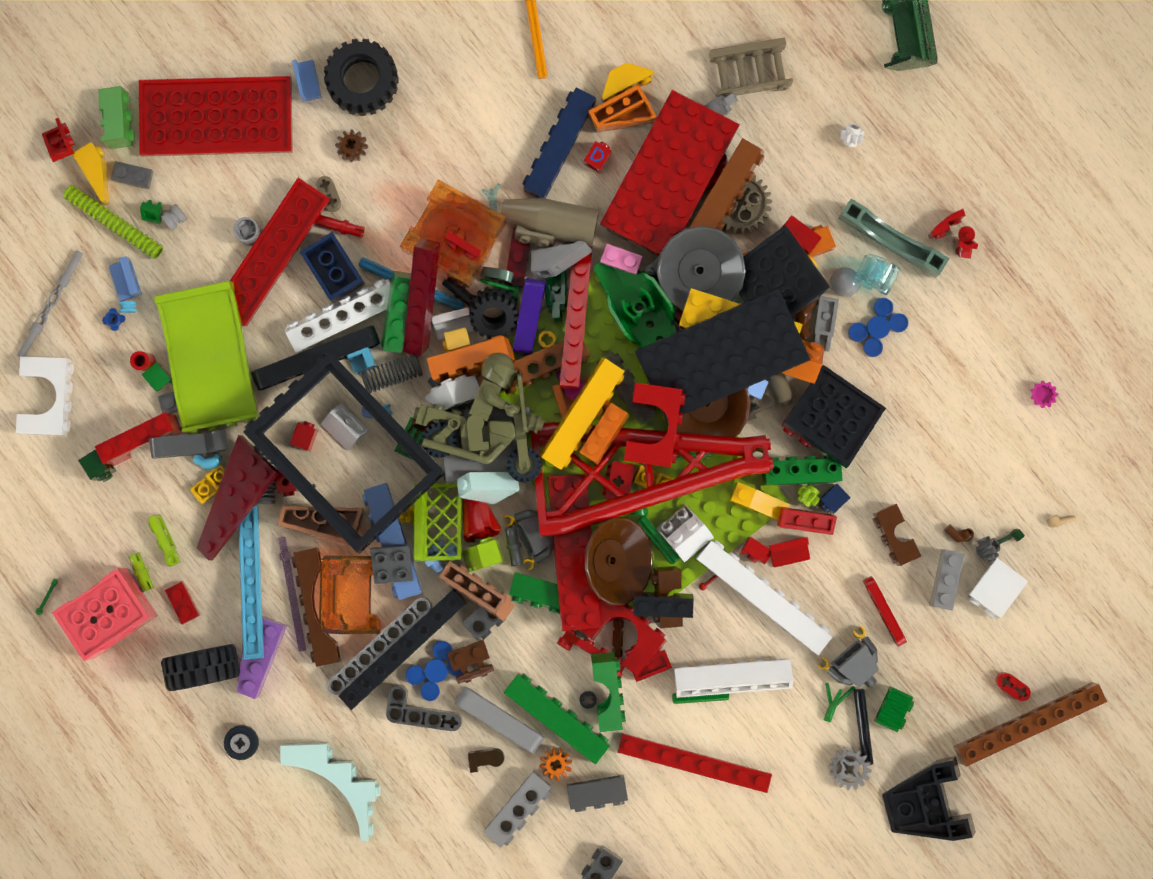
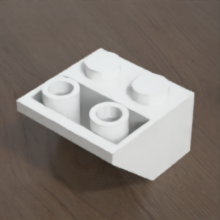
M462 375L454 381L451 378L441 382V385L430 389L431 393L426 395L425 399L431 404L445 407L444 411L473 403L480 387L475 375L469 377Z
M686 504L656 528L684 562L714 538L705 524Z

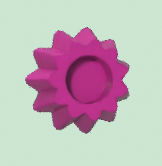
M1041 381L1040 384H1035V389L1031 390L1033 394L1031 399L1035 400V405H1040L1041 408L1045 406L1051 407L1052 403H1056L1055 397L1059 394L1055 392L1056 387L1052 386L1051 382L1045 383Z

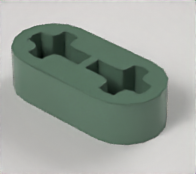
M485 266L482 267L480 274L483 278L511 283L514 273L507 270Z

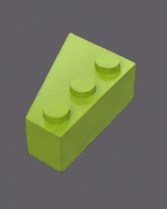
M493 537L480 540L481 544L462 550L466 568L469 570L468 573L505 562L498 540H494Z

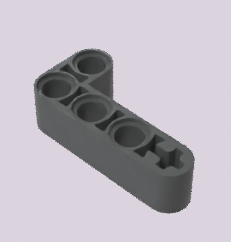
M226 430L149 439L152 459L204 455L229 449Z
M396 685L390 690L386 717L390 722L446 731H456L460 728L462 717L459 713L407 705L408 690L405 686ZM395 689L403 691L404 696L402 699L394 697ZM393 708L400 710V718L392 717L391 710ZM412 711L419 713L420 719L418 721H413L410 718ZM431 714H436L439 717L437 724L429 721ZM443 715H446L445 720H451L452 717H455V721H458L454 726H451V722L446 721L444 725H441Z

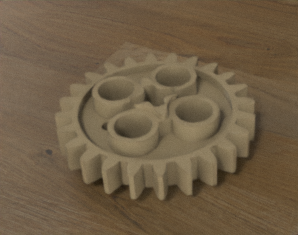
M756 175L743 188L745 191L747 188L750 189L744 201L746 206L742 205L736 218L732 217L738 207L737 201H741L743 198L742 195L740 199L735 201L733 205L735 208L732 214L726 216L723 221L727 225V232L734 228V234H736L738 229H740L742 235L744 234V229L751 233V227L758 230L757 223L764 225L765 222L762 218H769L766 211H771L772 208L767 206V204H771L772 200L767 199V197L771 195V192H765L768 186H761L762 179L758 182L755 181ZM751 195H757L759 197V201L757 203H751L749 201V197ZM746 211L750 213L751 217L749 220H742L740 214Z

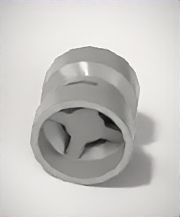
M177 204L171 207L170 213L164 212L160 215L172 231L177 228V222H185L188 219Z

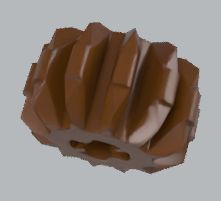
M353 129L350 130L349 135L346 131H343L345 137L338 136L337 139L340 142L335 144L336 148H339L337 154L342 155L344 161L348 157L351 163L354 161V157L360 161L359 155L365 156L366 152L363 149H368V145L365 144L367 141L366 137H361L360 131L355 134ZM350 143L354 144V149L350 148Z

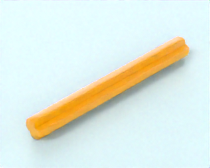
M525 0L538 79H545L548 77L536 0Z

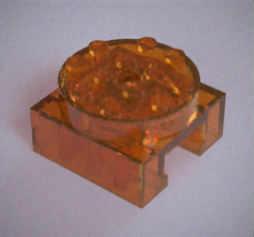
M438 179L427 197L429 203L415 228L410 227L400 248L403 252L413 257L414 246L422 238L440 242L437 273L470 288L481 267L490 257L493 246L505 227L507 220L502 214ZM448 231L453 234H459L461 239L481 250L483 253L479 260L475 258L471 260L463 255L464 251L461 249L454 250L447 245L448 241L445 239Z

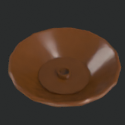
M742 389L709 405L684 414L682 424L677 425V432L736 437L741 433L749 419L751 400L748 389Z
M628 517L610 518L600 523L588 541L584 564L588 584L596 596L610 605H626L634 600L635 592H643L647 587L652 573L653 552L649 537L638 523Z

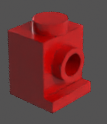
M752 537L748 538L739 552L741 555L747 553L746 558L752 562L757 563L759 561L764 565L771 556L768 554L770 549Z

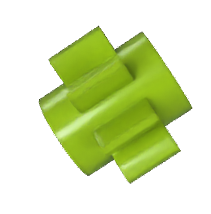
M810 484L806 487L802 485L796 492L800 495L797 500L807 508L810 505L816 506L820 501V498L817 497L820 492Z

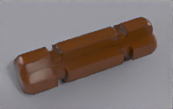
M615 619L612 641L614 649H612V652H614L615 657L620 658L623 651L621 647H623L624 631H622V628H624V621Z

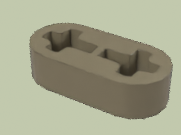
M322 176L317 180V189L325 196H331L334 201L337 200L334 203L335 207L330 205L325 207L329 212H336L341 207V200L335 184L330 177ZM323 181L330 183L328 185L330 192L326 193V190L323 187L321 188Z

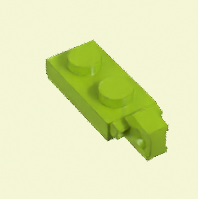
M158 514L149 517V528L158 539V547L164 551V560L167 565L171 567L180 563L181 560L176 551L177 547L162 516Z

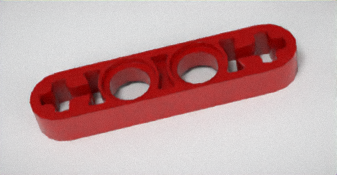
M872 576L864 579L863 583L897 647L907 643L875 579Z

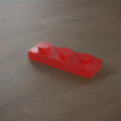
M781 507L777 526L833 535L837 516Z

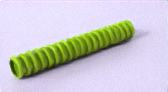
M70 185L64 191L63 199L73 203L75 207L78 206V209H83L84 213H87L90 217L92 216L94 220L97 219V222L107 226L109 230L112 229V232H117L118 236H122L124 240L127 239L128 243L136 246L137 249H141L143 253L146 252V255L151 256L152 259L158 258L162 253L163 245H158V242L153 241V238H149L147 234L144 235V232L134 228L132 224L129 225V222H124L123 218H119V215H115L113 211L105 208L104 205H100L98 201L95 202V199L90 198L88 194L85 195V192H80V189L76 188V186Z

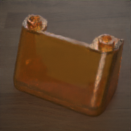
M326 555L322 558L320 564L319 626L322 633H380V620L376 614H371V576L373 575L371 556Z

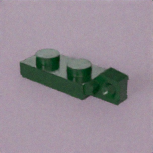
M565 270L557 276L546 278V305L548 312L552 313V319H554L555 323L562 322V312L566 311L567 273Z

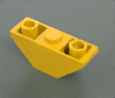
M627 62L611 70L602 95V103L638 84L642 86L650 84L654 78L653 70Z

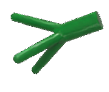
M829 683L825 684L829 702L824 717L825 721L831 722L836 707L855 690L854 686L841 697L842 689H839L832 701Z

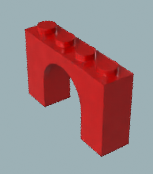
M635 383L632 402L654 405L661 408L667 415L669 428L665 437L656 443L627 441L624 461L670 468L672 463L676 464L677 452H674V446L679 444L680 433L677 432V425L682 424L683 413H679L680 405L685 404L686 394L682 393L683 389Z
M164 412L94 447L102 464L115 466L132 458L130 452L148 444L149 439L177 436L182 433V428L176 415Z
M598 599L601 628L580 631L594 641L610 621L626 619L632 622L638 633L637 643L621 664L639 677L667 642L664 638L666 634L658 628L653 630L649 626L651 622L645 617L641 616L639 618L634 616V609L629 604L625 606L610 605Z

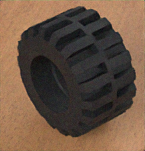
M492 286V289L485 287L484 291H477V296L473 295L472 301L469 304L471 326H473L475 332L479 331L480 336L486 335L487 339H491V337L499 335L506 337L507 332L511 333L513 331V327L515 328L517 325L518 312L514 296L511 297L509 291L505 292L502 287L497 289L496 286ZM492 307L500 308L504 311L502 315L496 318H489L483 313Z

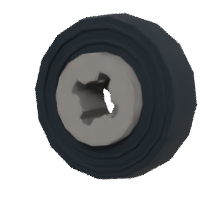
M245 725L231 728L224 738L226 753L236 760H246L252 757L259 746L258 735L251 727Z

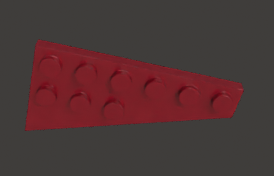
M238 435L197 545V549L209 561L214 560L279 475V472L243 435Z

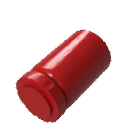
M137 351L130 357V364L136 370L146 371L156 363L154 355L147 352Z

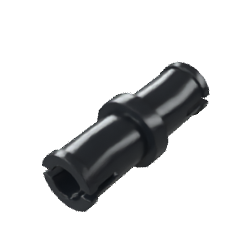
M450 275L447 276V280L445 279L442 285L455 294V298H460L469 306L473 294L466 290L467 287L465 285H460Z

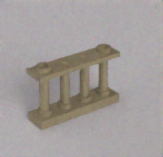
M785 37L710 50L709 59L710 62H715L718 65L722 90L717 91L716 98L721 95L726 98L732 93L738 96L778 89V91L789 89L793 83V78L785 79L781 52L786 47ZM769 52L774 56L778 78L777 81L772 82L766 81L762 59L764 53ZM752 55V57H755L759 84L748 85L743 60L745 56ZM734 59L736 61L741 87L729 89L725 67L726 60Z

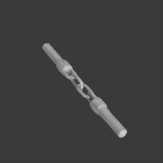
M76 250L63 275L61 274L56 289L51 292L44 310L38 315L31 326V331L17 354L18 357L26 356L35 338L41 333L48 319V314L52 307L57 304L63 288L67 287L72 273L83 256V253ZM55 294L57 298L55 299L54 303L50 302L52 296ZM40 318L44 319L42 324L38 323Z

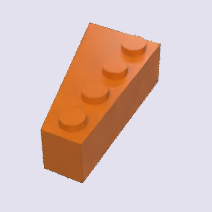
M499 335L488 341L427 358L432 379L441 384V382L450 378L454 381L462 375L467 377L480 375L484 360L492 353H504L513 362L515 357L509 339Z

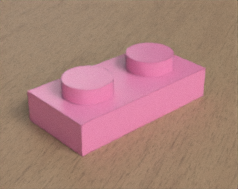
M606 244L600 262L637 275L643 256Z

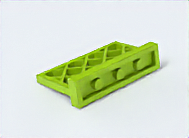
M457 483L434 484L430 489H437L440 494L433 501L428 497V491H426L414 503V560L418 563L425 561L462 560V498H459ZM450 488H457V496L451 501L445 493ZM442 496L450 502L443 510L435 504ZM434 505L440 513L432 520L428 516V511ZM453 505L457 508V515L451 520L445 512ZM442 515L450 521L443 529L435 523ZM433 524L440 530L434 539L428 536V529ZM453 524L457 527V534L451 539L445 531ZM442 534L450 540L443 548L435 542ZM434 543L441 551L436 556H428V549ZM452 543L457 547V556H449L445 552Z

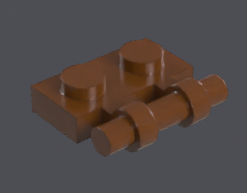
M484 640L447 653L452 670L461 669L462 675L455 677L457 684L471 682V679L479 676L485 677L488 675L487 673L494 671L492 664L484 666L483 663L484 660L490 658ZM477 663L478 669L468 672L467 666Z

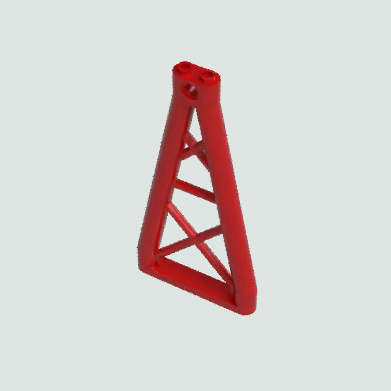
M560 422L544 423L542 430H537V434L530 430L532 449L539 455L541 447H545ZM596 425L592 426L587 435H583L581 438L582 443H586ZM621 428L610 445L609 450L604 454L599 464H596L593 468L574 453L570 455L571 462L588 475L558 511L547 512L542 464L541 472L535 478L540 536L566 534L746 475L770 473V469H774L773 458L768 455V450H771L770 438L766 439V435L742 438L678 432L680 433L679 444H675L674 452H677L679 456L689 462L678 477L654 485L652 465L644 464L647 488L625 494L599 474V472L621 446L626 447L627 441L656 443L665 437L667 431ZM688 452H693L697 454L693 457ZM761 452L763 457L755 458L753 453ZM706 454L741 456L740 458L709 468L700 462ZM694 468L699 470L697 472L691 473ZM593 479L617 496L616 498L566 513Z

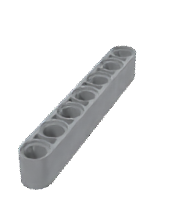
M425 597L415 600L328 681V691L331 694L338 695L351 685L431 610L432 604L430 600ZM419 601L427 603L426 611L422 612L418 609ZM405 614H410L413 617L412 624L407 625L404 623L403 617ZM391 627L398 629L399 635L397 638L389 635ZM380 640L384 643L383 651H378L375 648L376 641ZM362 654L370 656L369 664L362 663ZM348 667H353L356 670L355 677L347 675ZM334 680H338L342 684L341 689L338 691L332 686Z

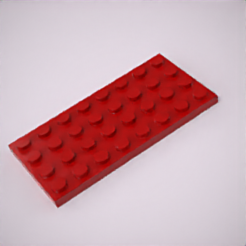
M291 76L139 80V155L141 157L293 153Z
M671 90L600 225L660 256L661 251L670 238L685 229L740 124Z

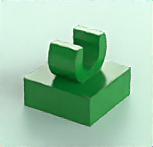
M148 200L147 203L142 202L140 206L142 220L160 224L162 221L160 216L162 214L161 202H158V205L152 204V200Z

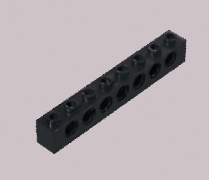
M455 589L451 590L339 695V698L350 710H353L467 602Z

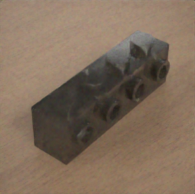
M611 351L603 358L624 370V379L619 385H615L614 390L639 426H642L656 416V406L632 402L635 388L633 373L629 368L625 370L622 365L624 361L618 353L614 354Z

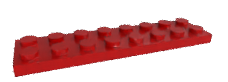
M299 177L230 280L234 284V293L241 324L244 326H248L331 200Z
M586 474L547 477L550 512L558 511L583 481ZM588 487L566 513L589 506ZM591 526L566 534L553 535L561 632L601 628L598 597L589 586L584 569L585 550L592 534Z

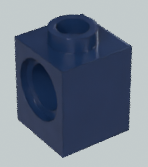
M834 484L820 498L819 502L821 504L819 506L827 514L829 512L834 514L851 497L838 484Z

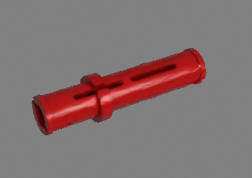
M320 215L314 224L338 231L342 235L349 234L359 238L363 237L362 233L365 231L364 226L349 223L348 220L341 221L324 215Z

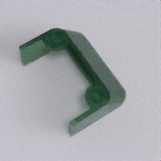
M882 0L883 12L893 18L898 52L893 53L891 62L884 64V68L903 71L937 64L938 57L928 0Z

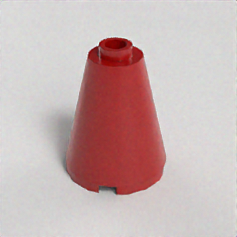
M462 498L465 542L474 543L475 539L482 540L495 537L500 534L499 531L502 532L501 526L488 503Z

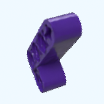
M526 278L513 352L528 355L533 353L541 304L546 287L545 280Z

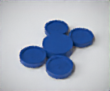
M880 298L875 302L874 311L878 316L871 318L867 326L863 323H854L848 331L849 337L855 342L863 341L868 334L872 337L863 346L865 354L869 357H877L882 353L883 344L879 339L886 337L890 332V328L892 331L900 333L908 327V319L904 314L896 313L891 316L889 321L885 318L893 311V303L887 298Z
M439 641L434 645L433 655L437 659L429 661L425 666V671L422 667L414 665L408 668L406 672V679L412 685L421 684L426 675L429 682L422 685L420 692L421 696L427 701H433L438 698L440 689L436 683L443 681L448 671L453 676L462 675L461 669L452 670L450 661L447 665L442 661L448 659L447 653L452 651L451 645L446 641Z

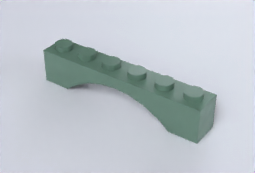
M852 198L838 217L839 220L934 278L941 274L950 259L934 248L921 244L895 230L874 215L868 208Z

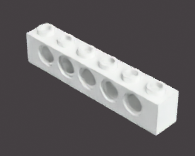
M380 279L374 283V286L368 289L363 287L356 292L357 294L351 297L349 295L339 299L340 302L334 305L330 303L322 307V310L317 313H308L304 316L305 319L300 321L294 320L288 323L285 333L295 352L386 310L391 286L389 279ZM373 294L381 295L380 300H371ZM362 302L364 306L361 309H355L354 304ZM340 310L347 312L342 318L336 315ZM323 318L329 320V323L325 326L319 324V321ZM310 327L312 331L309 334H304L302 329Z

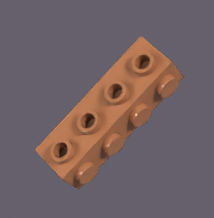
M449 561L439 575V578L448 586L504 622L515 607L510 601L511 597L503 591L498 593L496 591L497 588L489 582L486 584L481 582L483 579L475 573L472 575L467 573L469 570L463 565L459 564L457 566Z

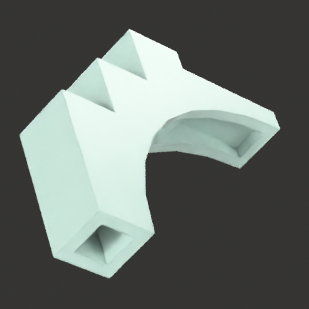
M329 742L282 744L280 746L281 766H295L311 770L334 784L347 798L355 813L361 841H369L371 836H374V824H370V816H373V804H370V802H375L377 796L381 794L380 784H377V779L354 780V777H357V767L353 766V761L330 762V759H333V747H330Z

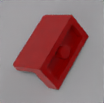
M792 215L784 224L788 226L805 252L810 255L821 240V236Z
M808 537L768 545L773 567L810 560Z

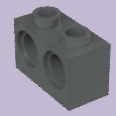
M479 607L462 622L477 640L479 638L484 640L492 633L490 629L494 625L499 627L503 623L499 618H490L488 611L482 607ZM475 621H481L484 624L483 631L478 632L474 629Z
M602 846L601 849L597 848L592 855L593 862L590 866L586 865L581 873L582 879H590L592 873H599L600 879H612L622 864L623 859L605 846ZM608 856L612 861L608 865H603L600 862L601 858Z

